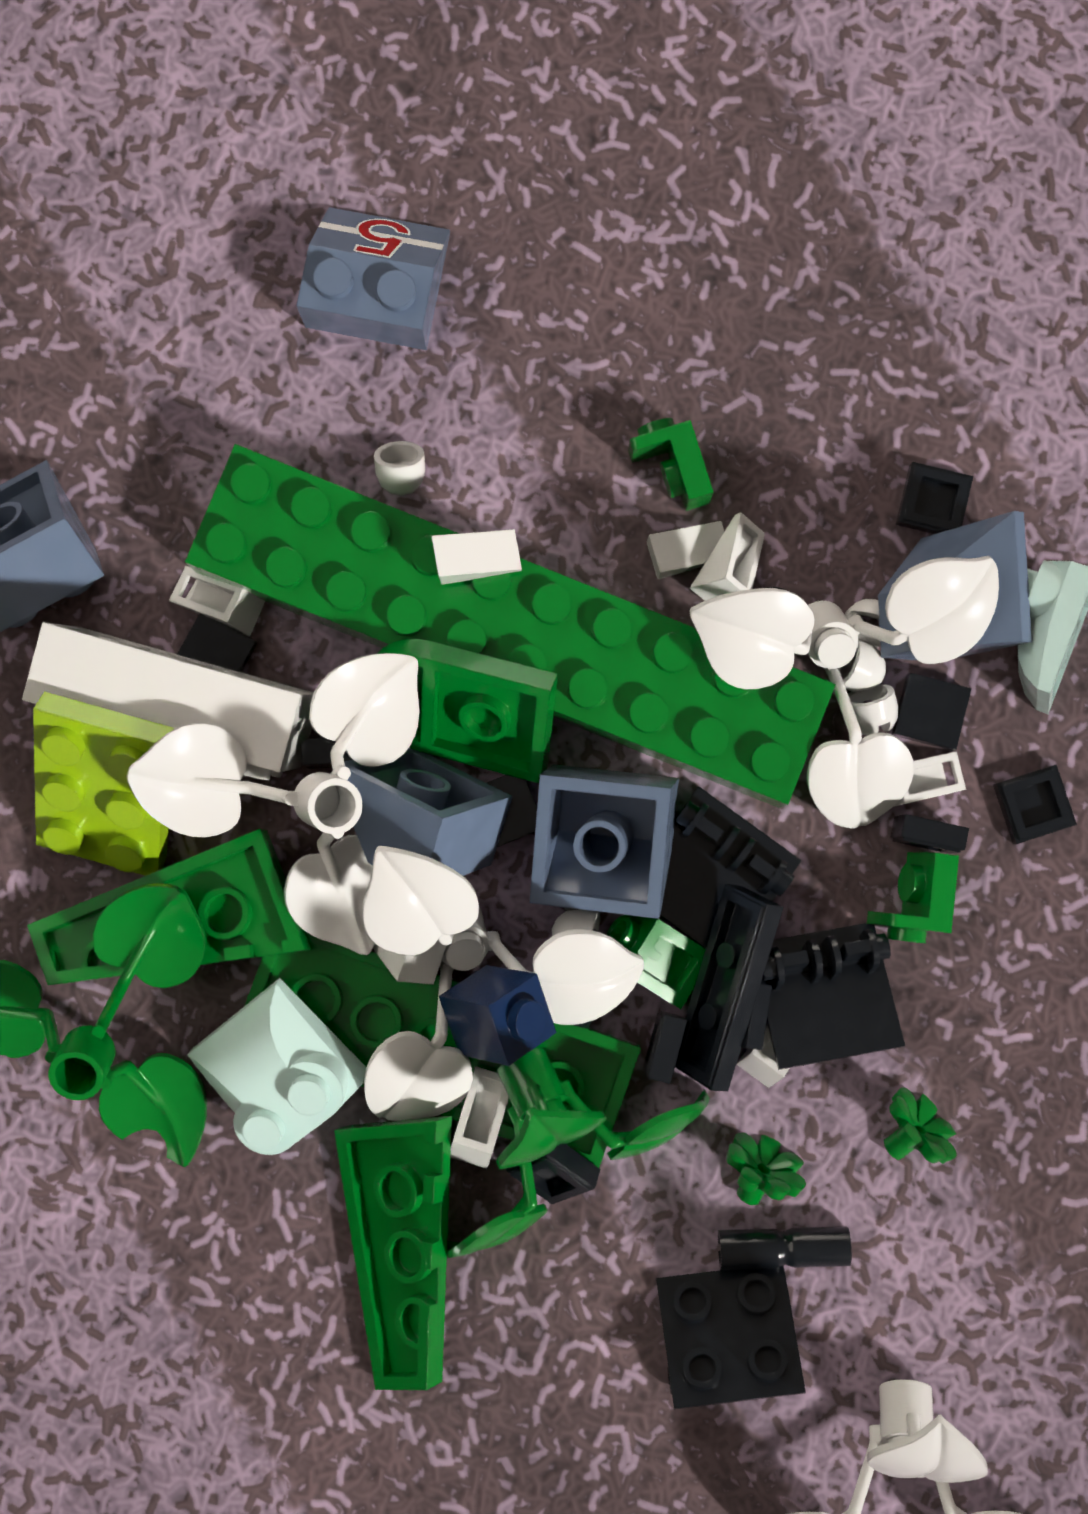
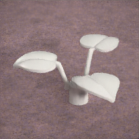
M990 556L979 558H937L909 568L892 584L886 599V616L896 631H889L864 622L860 615H853L847 619L839 606L830 601H816L807 605L804 599L795 593L777 588H758L726 593L691 607L690 617L700 636L710 665L722 680L734 687L760 689L781 681L789 674L793 667L794 653L798 655L808 653L816 665L824 668L830 682L836 684L834 693L848 729L849 741H828L815 749L807 768V785L815 805L828 820L841 827L858 828L859 826H866L872 823L902 799L912 782L914 764L909 749L896 736L879 732L862 738L858 720L840 674V667L847 665L857 651V635L861 633L891 645H900L908 641L909 648L914 657L925 664L943 663L955 659L966 653L979 641L991 622L998 601V569L995 561Z
M371 654L350 660L326 675L314 691L310 703L309 720L312 728L319 735L336 741L330 751L333 771L330 774L316 772L306 776L299 782L295 791L241 781L247 765L243 747L227 730L206 723H193L181 726L158 740L128 768L126 777L129 787L136 800L149 815L169 829L191 837L217 836L232 829L237 824L241 814L239 793L254 795L294 806L296 814L303 822L323 833L317 840L319 853L308 854L298 859L287 875L284 887V901L287 910L297 925L312 936L343 946L358 954L368 955L375 943L365 930L363 901L373 865L368 863L357 835H348L341 838L344 832L350 830L357 823L362 813V798L358 789L347 781L351 771L348 767H345L343 755L346 751L348 756L356 763L376 767L394 762L410 747L418 728L420 713L417 689L418 660L413 656L404 654ZM335 838H336V839H339L338 841H336V842L330 847L331 842H332Z
M378 846L375 850L371 877L363 901L365 930L376 945L384 950L402 955L423 953L429 950L437 940L442 945H447L439 966L438 996L451 988L452 972L454 969L460 971L471 970L483 961L488 951H493L508 969L536 973L538 975L553 1023L576 1025L595 1020L617 1007L633 990L642 974L644 960L641 955L629 951L608 935L585 929L563 931L546 940L534 954L532 963L534 972L528 971L502 944L498 932L486 931L476 891L463 875L441 862L415 852L387 846ZM439 997L436 1029L431 1042L416 1032H398L386 1039L372 1054L366 1067L364 1092L369 1109L377 1117L401 1121L438 1116L457 1106L470 1090L473 1074L468 1056H464L458 1048L443 1046L448 1036V1022Z
M891 1380L882 1383L879 1386L880 1424L869 1426V1445L849 1508L842 1514H861L874 1470L896 1478L926 1477L936 1482L944 1514H967L956 1506L949 1483L965 1482L985 1477L988 1473L986 1459L974 1444L942 1415H938L933 1419V1397L930 1385L915 1380ZM982 1511V1512H976V1513H971V1514H1021V1513L1012 1512V1511ZM796 1512V1513H789V1514H829V1513H825V1512Z

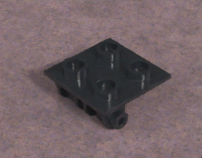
M698 786L675 818L673 845L660 915L706 948L725 884L743 886L773 901L777 895L780 897L789 887L795 877L793 872L802 860Z
M864 923L774 939L761 983L772 985L767 1024L778 1070L905 1047L884 964V959H889L891 956L889 940L885 933H876L874 924Z
M784 1265L775 1269L718 1270L656 1278L668 1362V1380L674 1410L806 1393Z

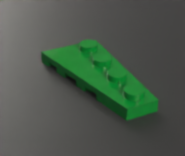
M261 828L27 925L47 985H60L121 976L124 968L106 964L94 952V928L102 911L111 901L124 892L145 884H171L178 886L188 893L205 930L206 948L201 965L312 950L305 931L297 925L287 910L284 901L286 879L268 830Z
M452 1116L354 1124L334 1130L375 1390H428L442 1382Z

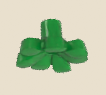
M905 1087L899 1088L892 1097L893 1102L889 1106L891 1115L898 1123V1129L884 1139V1146L887 1152L896 1160H901L916 1149L921 1152L927 1161L934 1164L937 1162L944 1164L955 1159L957 1156L956 1150L947 1140L956 1135L952 1125L943 1118L938 1117L935 1119L933 1117L938 1109L926 1095L922 1094L916 1101L910 1090Z
M743 1132L735 1134L734 1140L730 1143L726 1154L727 1163L740 1172L737 1181L739 1185L737 1195L744 1203L749 1205H757L765 1193L775 1200H783L786 1195L796 1197L806 1186L805 1179L796 1173L804 1164L803 1160L792 1152L777 1153L781 1143L771 1137L761 1135L759 1143L756 1144L750 1135Z

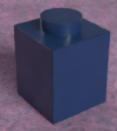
M486 965L438 996L456 1048L460 1049L464 1056L510 1066L557 1033L536 973Z

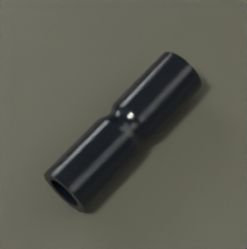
M847 1226L790 1228L786 1231H779L774 1228L718 1230V1244H720L721 1248L718 1251L720 1270L775 1269L783 1265L793 1268L851 1266L852 1247L850 1232Z

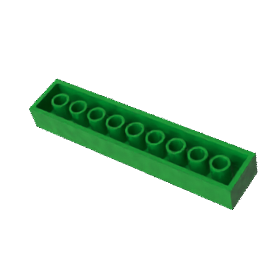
M234 444L185 560V563L196 573L242 588L268 603L380 648L399 640L422 639L557 673L554 718L780 808L789 804L836 684L792 667L785 678L771 686L760 689L734 687L722 680L710 665L696 628L520 558L522 571L441 585L432 536L459 533Z

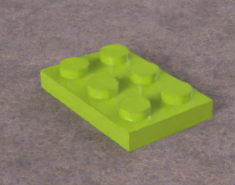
M44 691L33 708L36 845L52 849L63 855H74L113 866L120 871L134 872L145 876L163 869L167 856L168 827L158 822L141 807L129 787L126 776L128 768L158 740L173 731L174 727Z

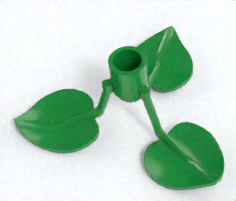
M145 884L130 889L111 901L102 911L95 925L93 948L97 957L106 964L124 968L95 1026L76 1027L68 1032L61 1043L53 1011L49 1008L39 1007L43 997V990L37 978L16 963L0 960V1055L10 1058L28 1056L38 1051L45 1042V1039H47L48 1051L45 1055V1060L51 1063L48 1077L51 1086L58 1094L71 1100H86L93 1097L102 1088L99 1097V1112L102 1121L114 1135L123 1140L130 1134L140 1130L149 1129L157 1131L165 1140L167 1147L166 1157L178 1165L186 1167L197 1151L206 1124L207 1098L201 1078L192 1066L168 1053L153 1054L146 1058L138 1068L129 1060H124L111 1066L115 1058L116 1049L112 1038L106 1032L135 974L140 980L150 986L158 988L173 987L186 982L196 973L205 954V930L188 893L178 886L171 884Z
M544 1048L531 1050L510 1066L501 1065L497 1069V1073L513 1105L507 1112L514 1126L515 1139L498 1156L496 1164L500 1170L520 1166L523 1197L511 1212L500 1215L486 1223L462 1242L447 1241V1258L464 1256L478 1250L503 1244L524 1232L548 1212L545 1204L537 1205L532 1161L549 1154L558 1145L575 1141L591 1131H594L612 1149L607 1153L610 1160L625 1159L651 1151L673 1139L703 1112L710 1099L706 1090L703 1089L693 1104L657 1115L633 1131L613 1132L603 1123L607 1120L603 1111H591L574 1092L569 1080L560 1082ZM563 1101H566L574 1111H567Z

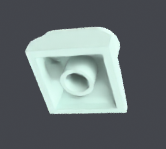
M1044 560L1038 572L1027 568L1032 642L1018 645V673L1024 694L1037 711L1049 714L1088 612V566L1073 561Z
M280 978L194 1046L188 1053V1057L206 1080L234 1111L233 1125L239 1140L250 1150L264 1155H275L286 1151L334 1115L364 1083L366 1066Z

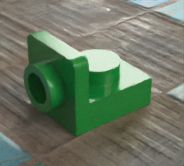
M662 418L638 428V436L629 440L628 453L631 463L668 453L669 459L660 462V467L670 498L681 496L686 511L710 504L713 489L691 420L674 424L673 418Z
M907 852V861L900 871L897 886L898 895L902 901L901 914L868 911L866 924L888 926V939L925 944L927 931L952 933L959 856L931 852Z
M623 915L617 918L608 929L606 935L614 938L629 951L642 956L644 968L637 983L681 1010L695 987L706 949L660 919Z

